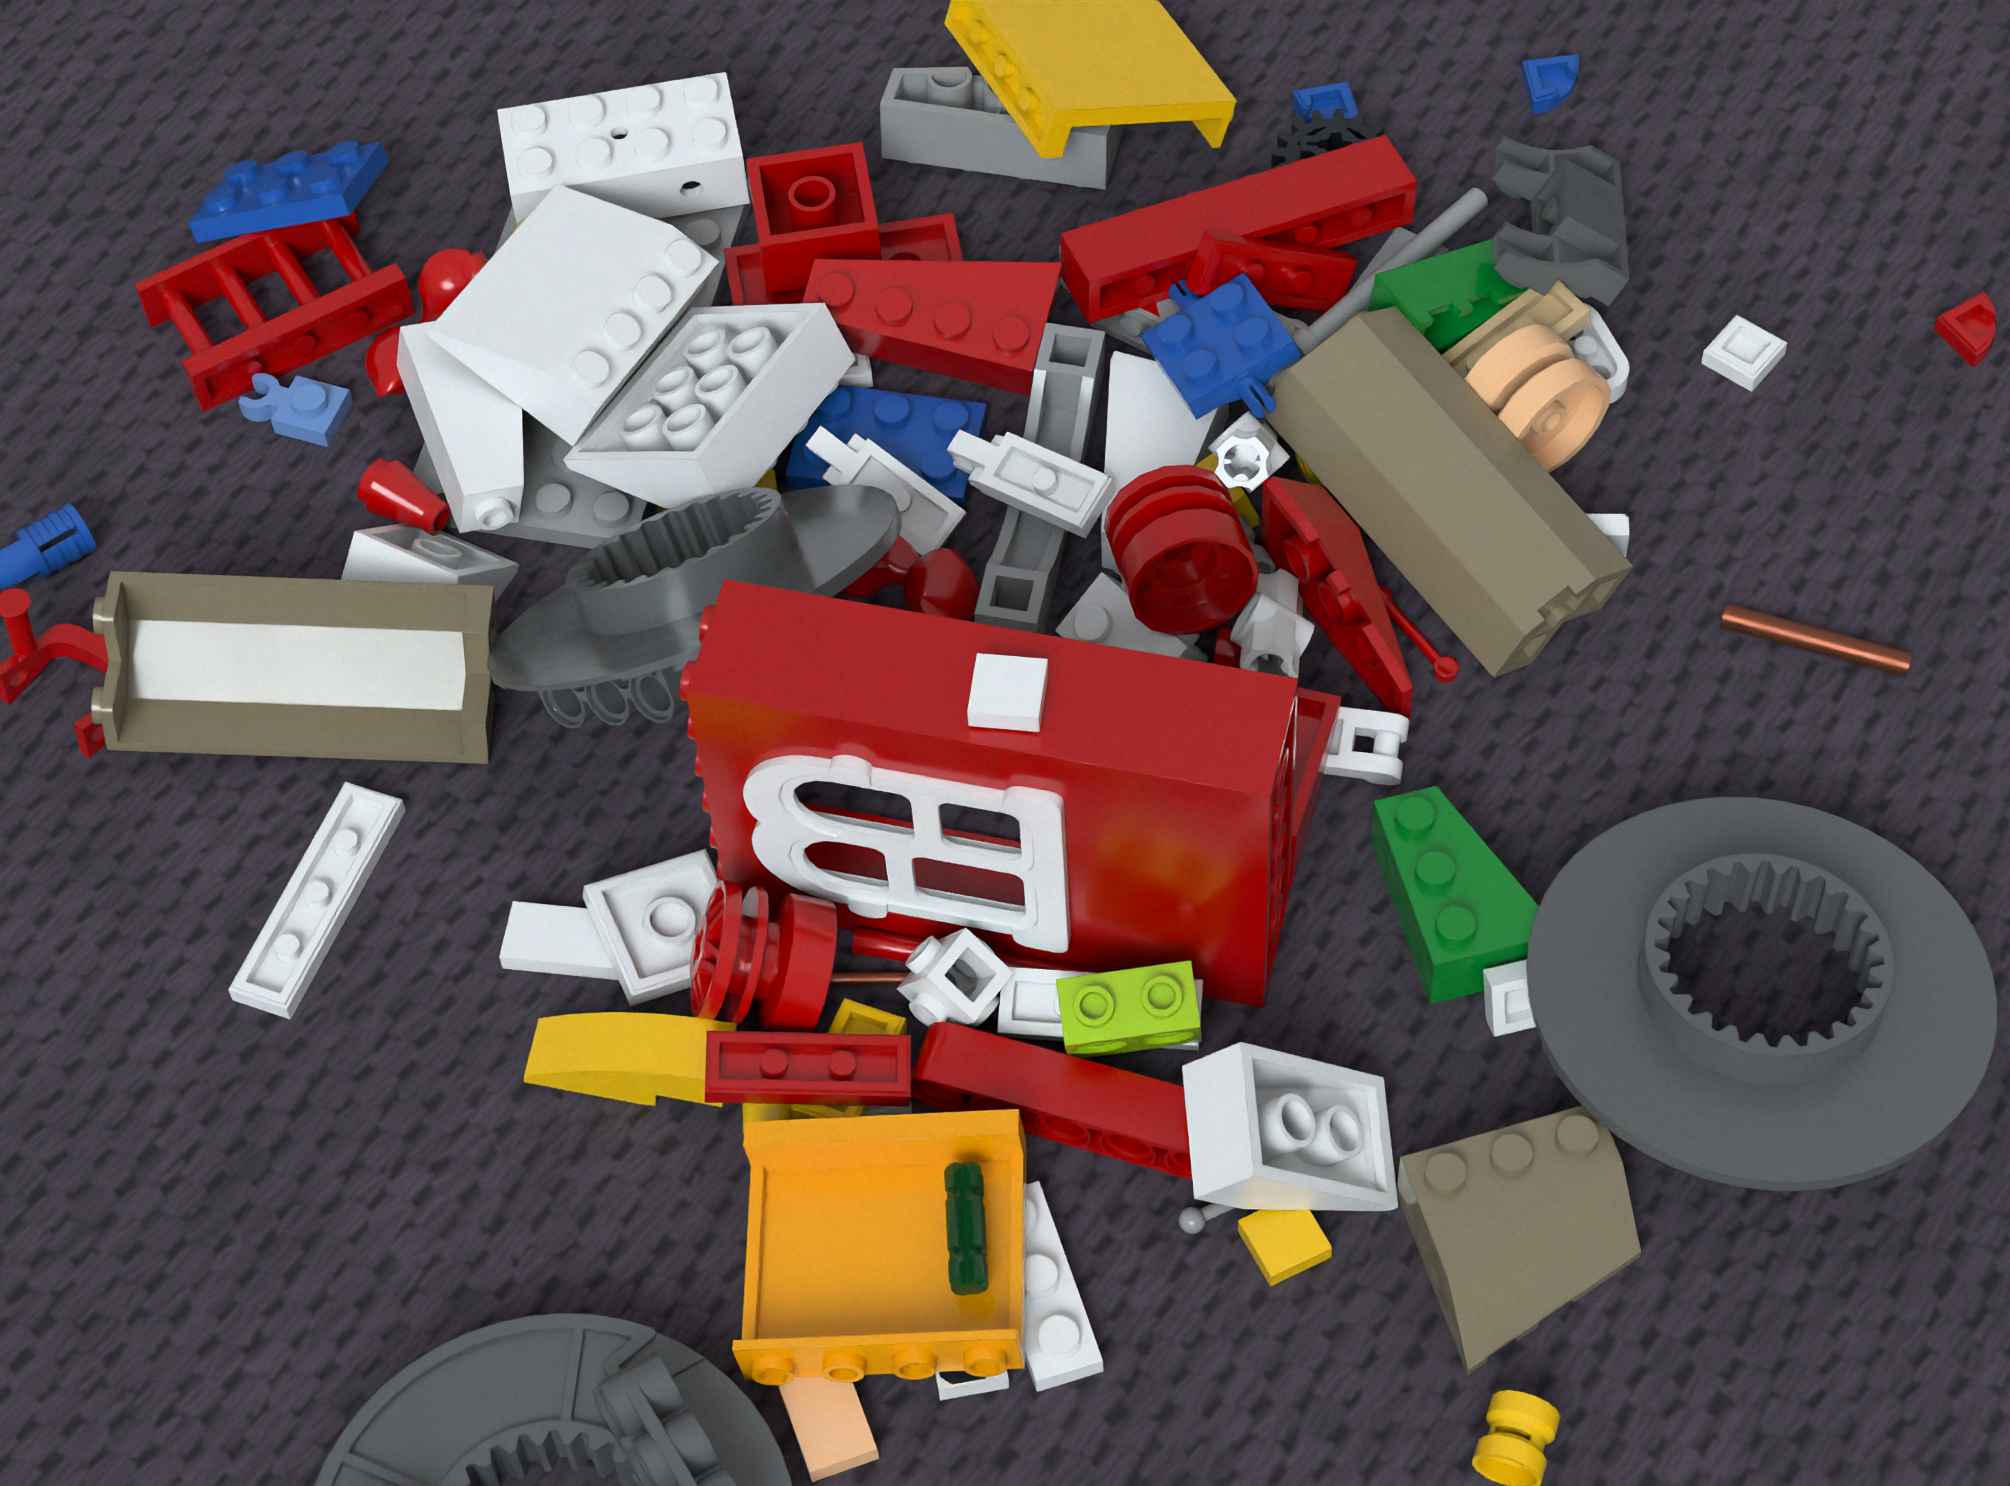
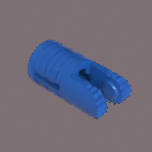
M70 502L61 506L59 510L46 514L41 520L37 519L30 523V526L16 531L17 541L0 550V588L2 590L7 587L11 588V586H14V583L18 584L36 573L44 580L51 576V573L60 571L67 567V564L74 563L85 554H90L97 550L96 543L88 527ZM69 530L74 534L43 552H40L38 547Z

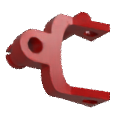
M10 588L0 592V615L3 616L14 655L0 663V699L11 705L45 666L57 657L73 658L87 663L106 675L109 660L104 635H96L94 632L92 633L72 624H57L36 640L27 610L31 604L30 595L20 588ZM91 712L73 724L81 753L88 758H91L106 744L102 724L93 723Z

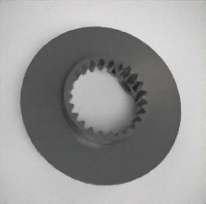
M866 485L822 486L782 494L770 488L754 487L721 492L663 511L617 533L584 555L568 572L565 584L531 606L500 635L488 655L487 666L494 684L505 690L510 688L520 691H538L548 713L558 723L568 728L580 727L595 715L607 724L615 726L626 723L639 712L653 722L665 723L670 721L688 707V702L681 701L680 699L682 672L688 660H697L702 646L699 641L701 617L707 604L716 605L724 579L832 598L868 572L894 544L902 527V516L893 496L885 490Z
M1755 797L1694 799L1655 808L1616 824L1595 837L1578 851L1557 874L1546 891L1535 915L1528 942L1526 974L1528 999L1533 1021L1542 1041V1049L1571 1094L1595 1119L1616 1136L1644 1154L1678 1170L1703 1179L1732 1186L1769 1191L1827 1189L1875 1177L1912 1160L1915 1154L1937 1140L1954 1124L1972 1100L1984 1078L1994 1048L1997 1030V996L1993 973L1976 930L1958 902L1928 870L1893 843L1842 817L1799 804ZM1751 901H1758L1767 914H1772L1779 906H1784L1788 908L1789 917L1792 921L1797 922L1806 916L1813 918V931L1815 933L1822 934L1833 931L1836 934L1833 948L1836 951H1851L1847 966L1851 971L1860 972L1856 989L1862 993L1858 1007H1853L1850 1010L1846 1025L1838 1021L1834 1022L1831 1025L1827 1039L1813 1031L1808 1033L1805 1046H1799L1788 1035L1782 1036L1777 1047H1770L1764 1035L1756 1033L1748 1042L1739 1040L1737 1027L1729 1025L1720 1031H1716L1711 1028L1713 1018L1711 1013L1707 1011L1695 1015L1691 1014L1690 1009L1693 998L1689 994H1675L1679 979L1676 974L1667 973L1671 959L1668 952L1671 938L1677 939L1681 935L1684 921L1692 925L1699 923L1702 908L1717 916L1721 915L1724 902H1731L1739 912H1746Z
M557 1313L526 1316L498 1322L468 1332L436 1347L409 1364L385 1383L361 1407L341 1433L326 1458L314 1486H501V1475L508 1472L518 1480L526 1478L529 1463L537 1461L545 1472H551L559 1457H567L572 1471H580L589 1459L593 1460L598 1476L605 1478L616 1470L621 1486H792L782 1452L766 1421L740 1388L704 1356L674 1339L655 1332L649 1326L620 1318L593 1314Z

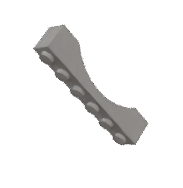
M1046 323L1034 369L1023 438L1083 465L1104 379L1105 331ZM1008 505L999 539L986 565L974 614L975 623L1044 634L1068 531Z

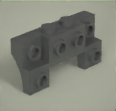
M1502 135L1491 150V180L1495 181L1498 188L1506 195L1514 199H1522L1524 197L1531 201L1532 232L1520 229L1505 221L1493 237V268L1498 271L1506 282L1517 288L1528 287L1545 296L1557 279H1559L1575 295L1582 298H1589L1591 296L1609 306L1630 280L1628 265L1629 246H1627L1625 228L1627 218L1624 215L1620 161L1591 145L1576 149L1547 150L1531 147Z

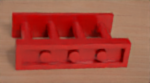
M355 210L348 216L243 234L134 284L150 327L152 328L171 319L192 352L193 356L183 360L182 364L193 396L203 412L253 390L254 385L251 378L255 373H266L277 379L415 314L406 277L396 262L374 272L352 240L351 236L360 233ZM330 247L352 280V283L321 296L299 263V260ZM277 271L300 307L268 321L246 284ZM225 295L247 331L215 345L193 309Z

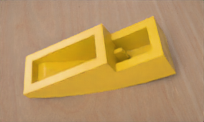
M628 1012L581 1013L539 1018L524 1073V1082L636 1104L655 1106L659 1095L722 1107L723 1103H704L706 1031H736L737 1024L688 1016Z

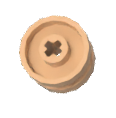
M1539 324L1517 329L1498 341L1477 361L1464 379L1548 473L1569 461L1584 447L1599 427L1609 407L1611 388L1602 375L1585 360L1576 359L1570 346L1550 327Z

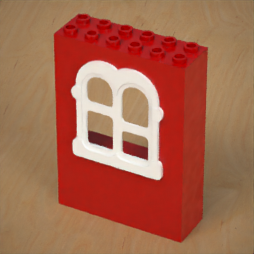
M724 579L716 605L707 604L704 608L699 628V641L702 646L697 660H688L684 666L680 682L681 701L688 702L690 714L687 733L688 738L695 740L697 746L695 774L697 777H702L705 788L702 808L704 813H709L711 816L712 824L709 842L711 848L717 849L719 856L716 877L720 881L738 882L742 889V902L748 890L758 886L765 888L768 894L769 915L771 916L775 915L784 896L793 893L832 901L836 907L837 928L856 931L857 928H864L920 939H927L933 936L939 940L967 928L973 935L984 941L994 952L1107 972L1191 960L1194 979L1203 980L1202 997L1264 1008L1290 898L1298 678ZM977 653L1048 659L1049 673L1040 732L968 725L967 710ZM826 781L899 794L910 801L913 822L800 802L796 796L795 788L806 782ZM950 803L1009 814L1019 821L1021 842L942 828L940 805Z

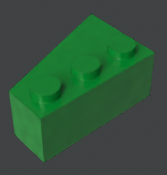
M1493 239L1377 273L1367 311L1372 312L1397 306L1442 355L1529 288H1517L1509 284L1493 268Z
M1433 786L1373 801L1370 842L1429 1003L1433 1004L1484 991V969L1526 960L1528 942L1539 905L1439 788Z

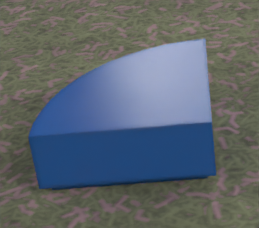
M1578 54L1522 61L1521 75L1532 114H1539L1554 109L1569 98L1577 84L1579 71Z
M1348 81L1293 91L1292 104L1294 109L1308 124L1312 123V119H1310L1312 118V111L1316 110L1323 115L1324 119H1332L1336 109L1343 110L1345 120L1352 121L1359 114Z

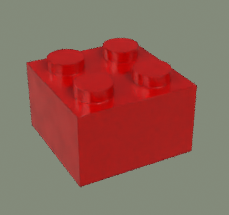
M863 142L746 159L767 294L806 288L814 259L882 260L879 227Z

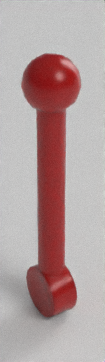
M1380 585L1379 589L1388 615L1434 665L1433 674L1435 678L1441 682L1454 681L1459 672L1457 660L1453 657L1442 656L1393 602L1391 590L1386 586Z

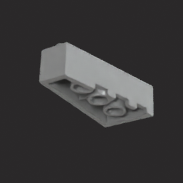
M968 67L893 68L880 103L882 158L1106 190L1125 124L1072 127L1063 156L1059 158H1041L982 75L972 76Z

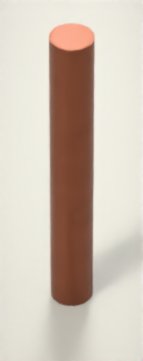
M1728 603L1726 604L1720 625L1724 629L1903 677L1907 676L1913 656L1912 652Z

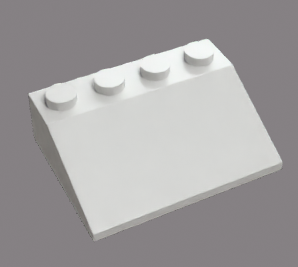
M556 184L429 328L426 336L574 447L692 303L719 261L671 224Z
M825 303L692 307L563 460L570 470L666 509L721 492L753 488L761 477L776 465L777 457L793 437L807 426L809 417L825 397L836 390L839 380L853 364L855 358Z

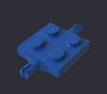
M1242 273L1202 298L1185 286L1187 280L1178 281L1185 296L1182 295L1174 283L1170 287L1168 294L1180 311L1140 336L1149 353L1194 418L1197 420L1222 404L1241 398L1249 407L1254 417H1266L1259 401L1270 415L1275 409L1276 402L1263 385L1277 371L1302 357L1293 338L1245 273Z

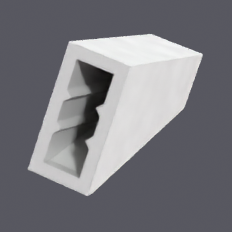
M436 321L401 326L396 365L459 533L479 529L495 530L506 524L519 522L524 487L522 408L426 336L429 328Z
M1114 351L1110 364L1104 474L1113 478L1116 490L1102 511L1101 547L1102 567L1112 569L1120 575L1104 531L1108 506L1120 489L1141 474L1163 466H1196L1197 463L1211 455L1212 452L1207 447L1222 434L1229 417V403L1222 404L1196 420L1156 361Z

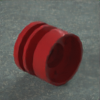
M1193 465L1160 467L1141 474L1119 490L1108 506L1104 523L1105 534L1135 618L1150 630L1172 636L1204 632L1224 624L1242 611L1255 593L1260 572L1245 531L1241 526L1227 486L1212 471Z
M727 880L717 882L710 895L705 913L699 921L690 959V1010L693 1017L713 1020L723 1006L725 1022L739 1025L745 1018L753 999H757L758 1023L762 1031L812 1033L825 1003L836 950L837 913L833 902L789 893L784 896L773 920H769L768 894L765 888L758 886L750 888L742 902V889L738 882Z

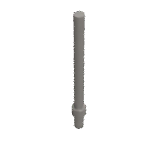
M1471 188L1307 329L1299 328L1290 334L1302 357L1277 371L1263 385L1268 393L1273 390L1274 381L1284 370L1295 365L1333 335L1352 316L1368 308L1377 273L1426 259L1487 206L1488 200L1484 192L1478 188Z

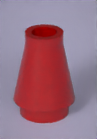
M385 458L377 459L366 470L358 486L357 497L366 503V510L369 513L420 529L431 536L438 535L444 529L452 513L449 504L438 497L400 460L390 462Z

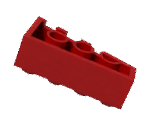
M814 259L802 303H825L852 353L1031 396L1034 369L1045 324L1052 321L1060 292L1062 262Z

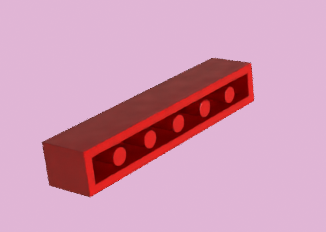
M1386 135L1360 143H1353L1347 147L1307 159H1301L1291 164L1258 174L1248 175L1235 181L1202 191L1192 192L1176 199L1140 208L1130 213L1061 233V277L1087 322H1096L1170 299L1168 293L1174 283L1183 295L1184 292L1178 281L1187 280L1205 230L1331 249L1411 224L1413 221L1417 180Z

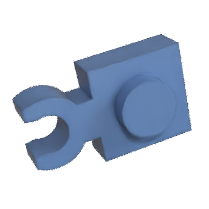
M255 373L251 378L255 392L266 396L257 400L241 396L238 401L242 415L245 418L257 422L271 419L275 433L329 447L353 405L350 389L297 375L290 387L286 388L280 386L275 377L266 373Z

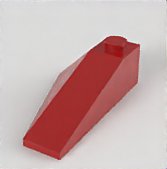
M1275 476L1263 481L1261 546L1265 548L1274 562L1275 572L1283 569L1299 579L1298 592L1303 599V608L1384 709L1389 713L1402 715L1408 718L1410 722L1413 686L1361 537L1360 525L1343 506H1339L1325 487Z

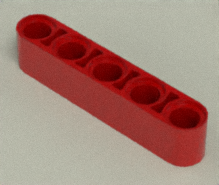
M934 1022L929 1025L911 1070V1096L920 1103L948 1112L1019 1109L1024 1133L1192 1180L1183 1086L955 1023Z

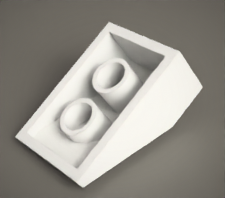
M1239 1042L1182 1066L1194 1199L1240 1209L1390 1211L1399 1208L1384 1077L1244 1042Z

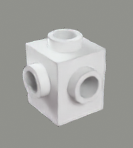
M964 928L939 940L933 936L924 940L907 959L905 965L911 972L897 990L910 1001L909 1008L913 1015L928 1027L934 1022H949L962 1026L969 1024L972 1028H975L995 1010L1000 1002V998L996 995L1014 972L994 954L993 950L984 941L973 935L967 928Z

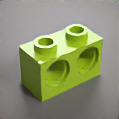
M1191 960L1056 979L1064 1045L1067 1055L1083 1059L1202 1042Z

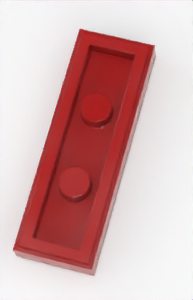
M1205 230L1185 286L1196 295L1206 296L1218 287L1245 273L1268 305L1326 313L1345 296L1358 260L1347 252Z
M706 1031L704 1103L909 1107L911 1035Z

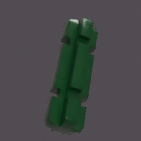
M953 1162L944 1170L945 1192H947V1199L945 1200L947 1251H949L950 1257L948 1260L949 1282L952 1292L956 1295H977L984 1293L989 1286L988 1265H986L987 1243L985 1205H983V1175L980 1165L976 1162Z

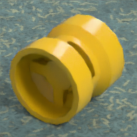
M1512 1390L1498 1391L1492 1395L1486 1415V1421L1490 1425L1488 1435L1478 1440L1472 1465L1485 1478L1503 1485L1540 1486L1547 1465V1459L1543 1454L1545 1445L1554 1441L1561 1415L1550 1403L1537 1396Z

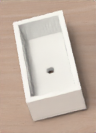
M726 72L497 110L510 196L517 224L530 215L556 184L654 219L750 203L743 154ZM690 181L700 183L699 186L693 189L682 188L683 184Z

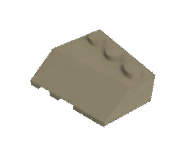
M1583 1106L1400 1157L1397 1196L1467 1375L1485 1364L1488 1356L1513 1339L1520 1340L1536 1329L1539 1321L1570 1300L1575 1302L1638 1259L1641 1255L1622 1158L1609 1129L1595 1119Z

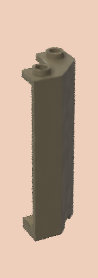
M1397 306L1372 312L1364 310L1355 314L1343 327L1295 365L1284 370L1274 381L1272 397L1275 399L1276 406L1270 415L1265 407L1263 408L1267 421L1493 677L1533 663L1563 622L1601 609L1633 568V565Z
M110 571L105 597L97 596L95 598L93 629L96 635H104L109 662L104 686H95L93 689L91 714L94 724H102L107 750L489 764L495 713V691L491 690L492 677L488 670L487 659L491 648L497 640L494 586Z

